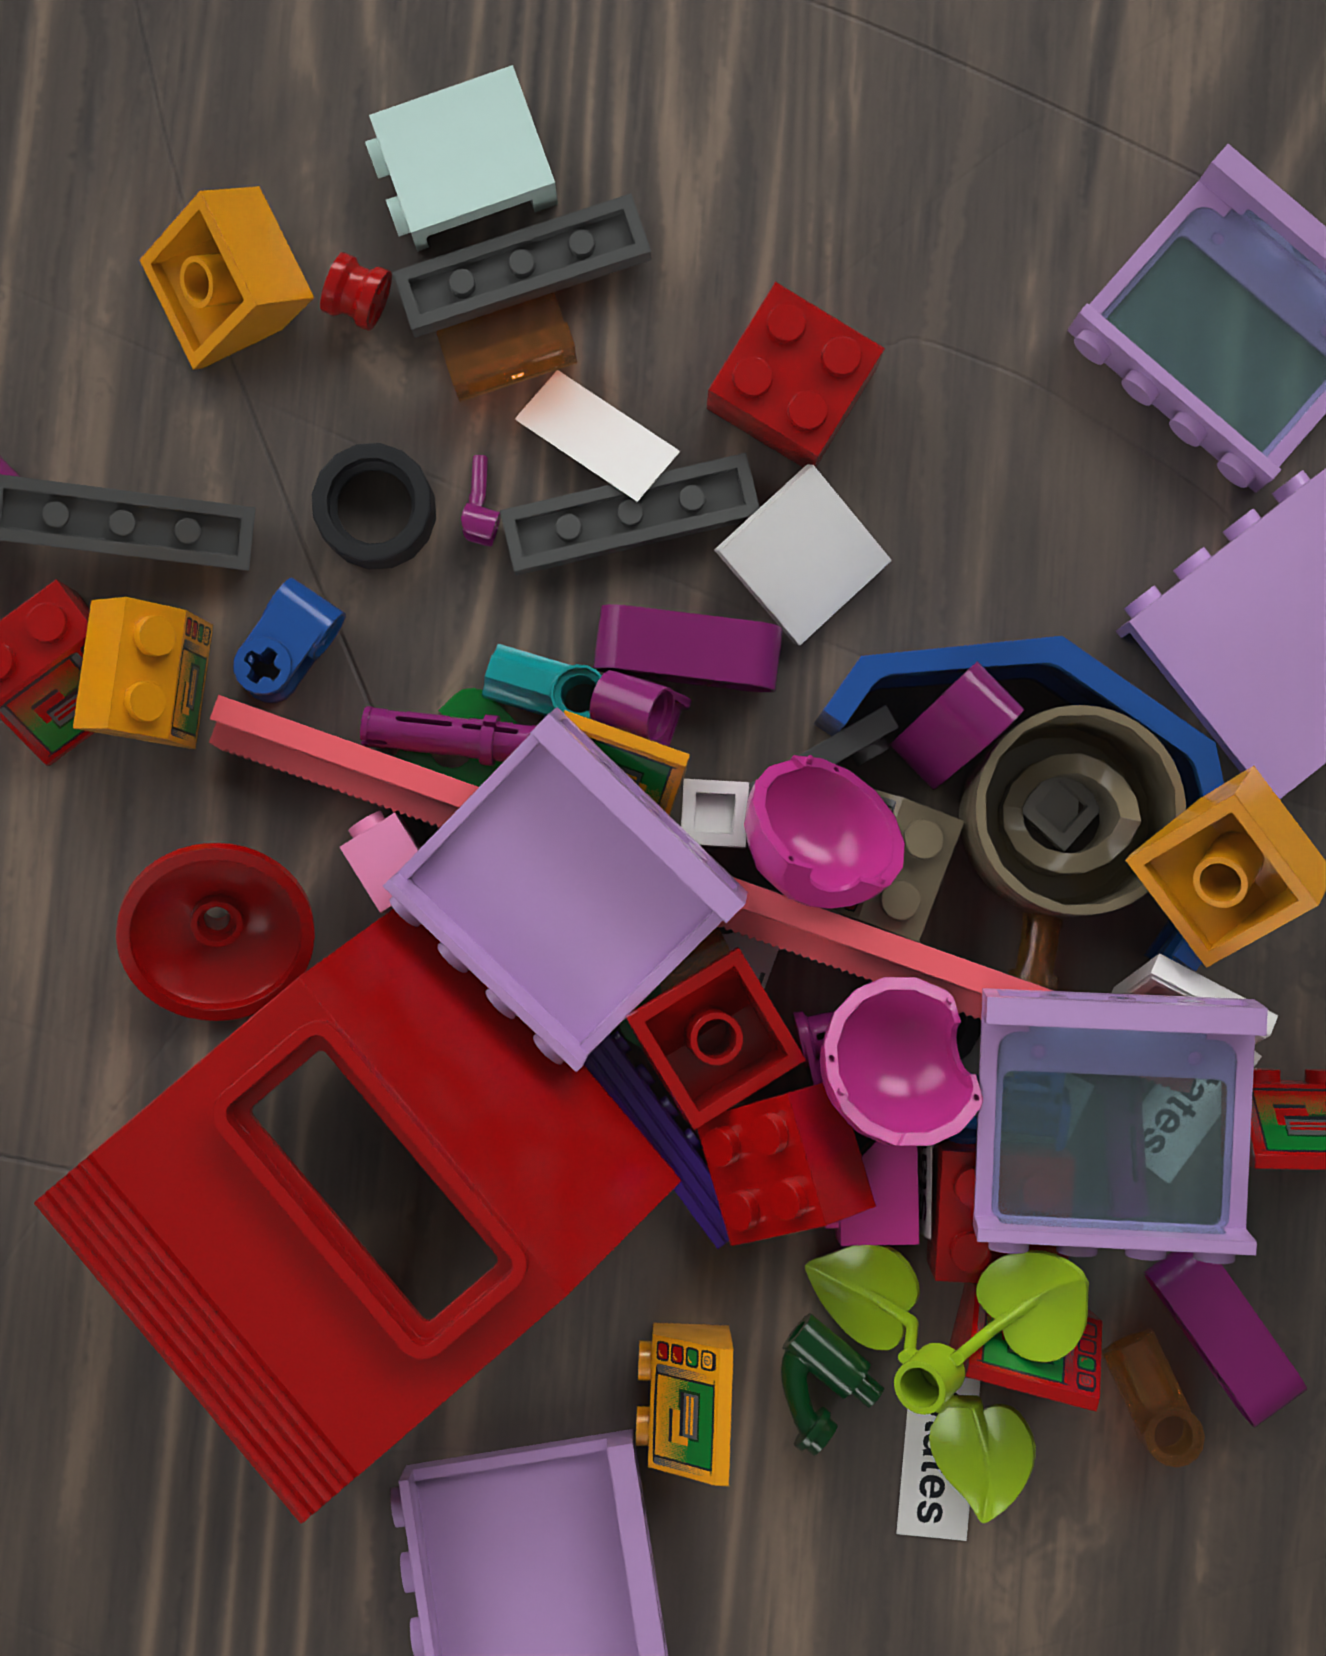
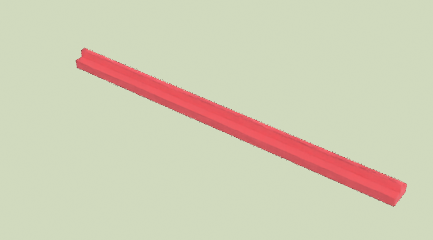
M218 695L210 719L216 721L209 743L224 752L229 751L230 754H236L238 757H244L247 760L251 759L252 762H259L261 765L266 764L269 768L273 767L275 770H281L283 773L288 772L289 775H295L297 778H303L306 781L310 780L311 783H318L320 786L325 785L328 789L332 788L334 791H340L342 794L347 793L350 797L362 798L364 802L369 801L373 805L377 804L378 807L384 806L385 809H392L393 812H400L401 815L407 814L409 818L414 817L416 820H422L423 823L429 822L430 825H437L438 828H441L479 788L478 786ZM737 878L734 879L748 892L746 903L727 923L722 921L718 925L719 928L725 927L726 931L732 929L734 934L740 932L741 936L747 935L749 939L755 937L757 942L763 940L764 944L770 943L772 947L778 946L780 950L786 948L788 953L793 951L795 955L801 954L803 958L809 957L811 961L816 959L818 963L824 962L826 966L832 965L834 969L840 968L842 972L847 970L850 975L855 973L857 977L863 976L865 980L871 979L872 982L883 977L919 978L947 990L954 997L958 1013L964 1012L965 1016L971 1015L973 1019L979 1018L981 1020L982 988L1053 991L825 909L805 906L788 899L785 895ZM1137 1076L1138 1078L1144 1077L1147 1081L1152 1080L1155 1084L1160 1083L1163 1087L1168 1086L1169 1089L1189 1092L1193 1078Z

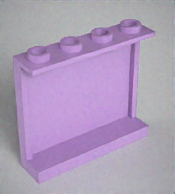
M1326 468L1311 479L1304 470L1292 477L1272 493L1279 503L1262 517L1259 516L1254 508L1222 532L1230 541L1223 548L1211 556L1206 548L1203 547L1175 568L1173 571L1180 581L1169 590L1161 594L1154 585L1126 606L1124 610L1131 619L1116 630L1120 638L1128 633L1134 637L1237 769L1242 773L1254 765L1279 799L1326 763Z
M557 707L530 732L531 734L383 887L392 895L389 900L390 904L400 917L415 927H419L422 924L440 941L437 946L438 950L449 964L462 973L470 970L488 987L485 991L486 996L498 1011L510 1019L518 1016L536 1033L533 1036V1040L547 1058L559 1065L565 1061L577 1072L584 1065L587 1056L626 1018V1015L631 1013L722 921L727 923L745 905L748 892Z
M633 1429L406 1465L398 1481L399 1486L391 1488V1510L395 1527H405L409 1551L401 1553L400 1567L405 1593L415 1592L419 1617H413L410 1620V1636L414 1656H668Z

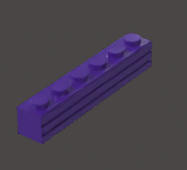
M619 1031L613 1035L610 1033L587 1056L584 1063L585 1067L681 1178L682 1181L674 1188V1191L717 1249L721 1248L729 1241L708 1165L698 1152L702 1148L701 1142L690 1127L684 1132L674 1119L680 1114L666 1095L661 1099L658 1098L650 1087L656 1081L644 1064L641 1063L636 1067L628 1057L627 1053L632 1048Z

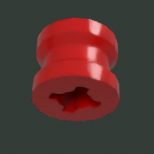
M346 252L340 253L333 262L322 289L320 299L321 311L333 317L343 313L352 317L356 326L367 331L372 330L381 317L389 297L392 285L391 271L380 266L370 270L360 266L355 256Z

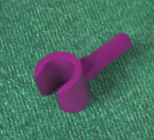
M474 455L472 458L471 492L461 516L462 532L468 541L491 547L497 536L501 514L498 511L484 507L486 501L488 457Z

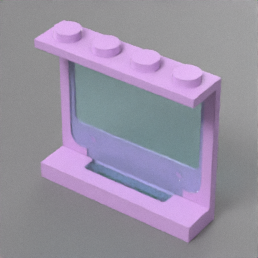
M1227 144L1211 162L1199 181L1090 304L1087 303L1082 308L1067 331L1075 337L1074 344L1083 356L1098 365L1105 363L1123 378L1121 381L1122 386L1133 399L1146 406L1153 404L1170 419V428L1182 441L1194 447L1200 445L1219 461L1217 467L1226 479L1241 488L1248 486L1256 493L1277 476L1281 471L1279 468L1281 464L1326 414V226L1230 144Z
M982 988L979 1086L983 1096V1103L981 1109L977 1112L973 1227L977 1242H988L990 1250L1008 1254L1026 1253L1029 1251V1244L1056 1246L1058 1253L1073 1257L1096 1256L1098 1248L1125 1249L1126 1256L1149 1261L1165 1259L1166 1251L1193 1252L1194 1259L1212 1264L1235 1262V1255L1256 1256L1257 1242L1246 1229L1255 1036H1267L1268 1008L1255 999Z

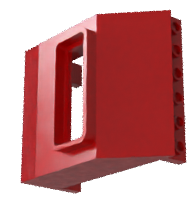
M394 909L295 979L34 1202L36 1207L300 1524L316 1513L354 1478L365 1471L568 1296L682 1181L585 1065L575 1072L565 1061L559 1065L547 1058L535 1044L533 1036L536 1033L518 1016L510 1019L498 1011L486 996L485 991L488 987L470 970L462 973L455 969L441 955L437 947L440 941L422 924L419 927L409 924ZM319 1051H324L498 1257V1262L432 1319H425L253 1115L255 1105Z

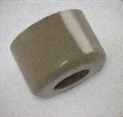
M1070 705L1057 707L1034 715L1004 733L992 742L976 760L967 776L960 799L959 819L964 820L961 829V839L969 861L978 876L995 894L1015 907L1030 913L1052 917L1106 913L1124 907L1148 892L1125 860L1142 844L1186 810V799L1180 774L1168 751L1148 729L1124 714L1098 706ZM1050 778H1069L1082 783L1093 794L1099 807L1100 824L1095 837L1083 850L1076 853H1061L1043 847L1032 839L1024 826L1023 807L1028 795L1041 782Z

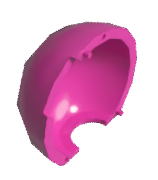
M793 755L788 761L769 766L758 780H755L748 797L744 820L747 843L757 870L788 899L808 907L826 909L854 906L880 894L891 885L903 868L905 842L895 815L879 794L850 770L812 755H808V757Z
M883 977L855 989L834 1012L828 1023L821 1047L820 1071L826 1094L832 1105L858 1133L886 1146H932L960 1133L981 1109L983 1096L977 1076L965 1069L957 1048V1029L961 1020L954 997L947 990L916 977Z

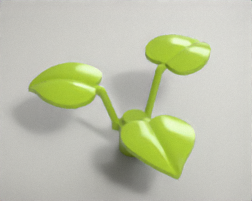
M853 1245L809 1261L805 1265V1270L814 1291L831 1317L852 1339L874 1350H890L901 1342L905 1333L904 1350L898 1354V1360L903 1365L898 1369L894 1378V1388L898 1399L907 1409L914 1413L923 1415L934 1412L938 1413L931 1425L929 1435L930 1448L938 1468L950 1484L966 1499L981 1523H987L1000 1515L1016 1500L1030 1478L1036 1458L1035 1440L1029 1424L1014 1407L1007 1404H994L984 1408L982 1399L978 1395H953L962 1386L965 1379L963 1362L1002 1330L1010 1348L1023 1358L1046 1363L1066 1356L1081 1340L1087 1325L1089 1281L1085 1277L1084 1272L1066 1258L1046 1251L1029 1250L1026 1253L1006 1254L987 1267L976 1287L978 1302L995 1320L986 1325L957 1350L942 1343H929L916 1350L919 1321L908 1311L917 1303L920 1287L914 1270L901 1253L887 1245Z

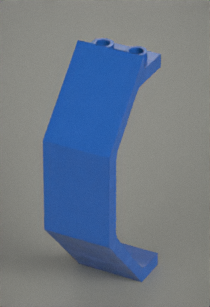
M1064 636L861 656L814 722L817 727L833 736L845 726L867 694L883 689L951 685L978 661L996 681L1031 680L1050 691L1068 705L1098 706L1124 714L1137 721L1161 742L1173 759L1184 787L1186 809L1201 797L1224 784L1216 742ZM1170 919L1144 954L1145 957L1151 960L1160 953L1192 971H1197L1200 965L1204 966Z

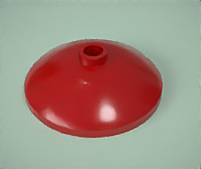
M228 843L191 845L172 851L155 860L129 886L120 905L116 926V943L119 958L133 984L147 998L160 1007L177 1015L206 1021L233 1020L257 1013L295 979L305 973L311 960L315 940L312 908L304 889L297 879L284 866L268 855L245 846ZM213 907H221L228 914L221 918H214L206 912Z

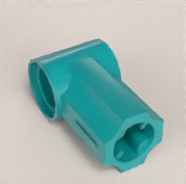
M498 644L493 655H491L484 676L482 697L545 717L558 707L563 713L566 710L590 719V710L582 713L573 712L566 708L565 699L569 690L574 686L589 684L595 687L602 675L598 670L588 665H568Z

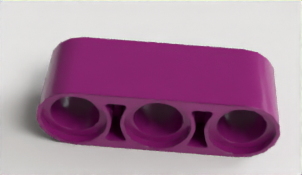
M602 605L600 608L593 668L601 673L611 670L641 679L771 693L776 691L783 628L775 624L629 605Z
M977 661L889 745L932 790H935L999 736L1024 711V708Z
M1172 1251L1166 1255L1165 1259L1157 1261L1143 1271L1154 1292L1227 1396L1252 1427L1255 1428L1307 1391V1386L1222 1264L1198 1261L1193 1258V1252Z

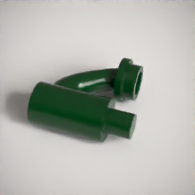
M809 1313L797 1324L783 1344L782 1349L785 1350L781 1364V1381L794 1424L799 1431L794 1441V1446L800 1451L806 1449L815 1456L831 1440L838 1424L830 1419L831 1412L825 1407H821L816 1412L814 1411L807 1384L808 1373L811 1372L842 1399L852 1394L868 1408L873 1406L880 1398L884 1387L867 1373L871 1366L870 1362L814 1315Z

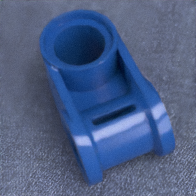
M289 578L272 596L261 619L238 649L233 665L237 681L255 699L264 703H278L286 700L295 692L297 686L316 659L331 645L344 623L346 613L296 579ZM260 661L268 665L274 662V665L280 671L274 681L265 676L260 679L259 675L254 671L255 666Z

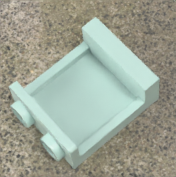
M513 65L369 115L376 138L365 141L378 179L388 175L391 176L397 196L386 199L398 236L411 233L417 252L429 248L426 238L430 235L521 203L531 201L534 212L558 205L555 181Z

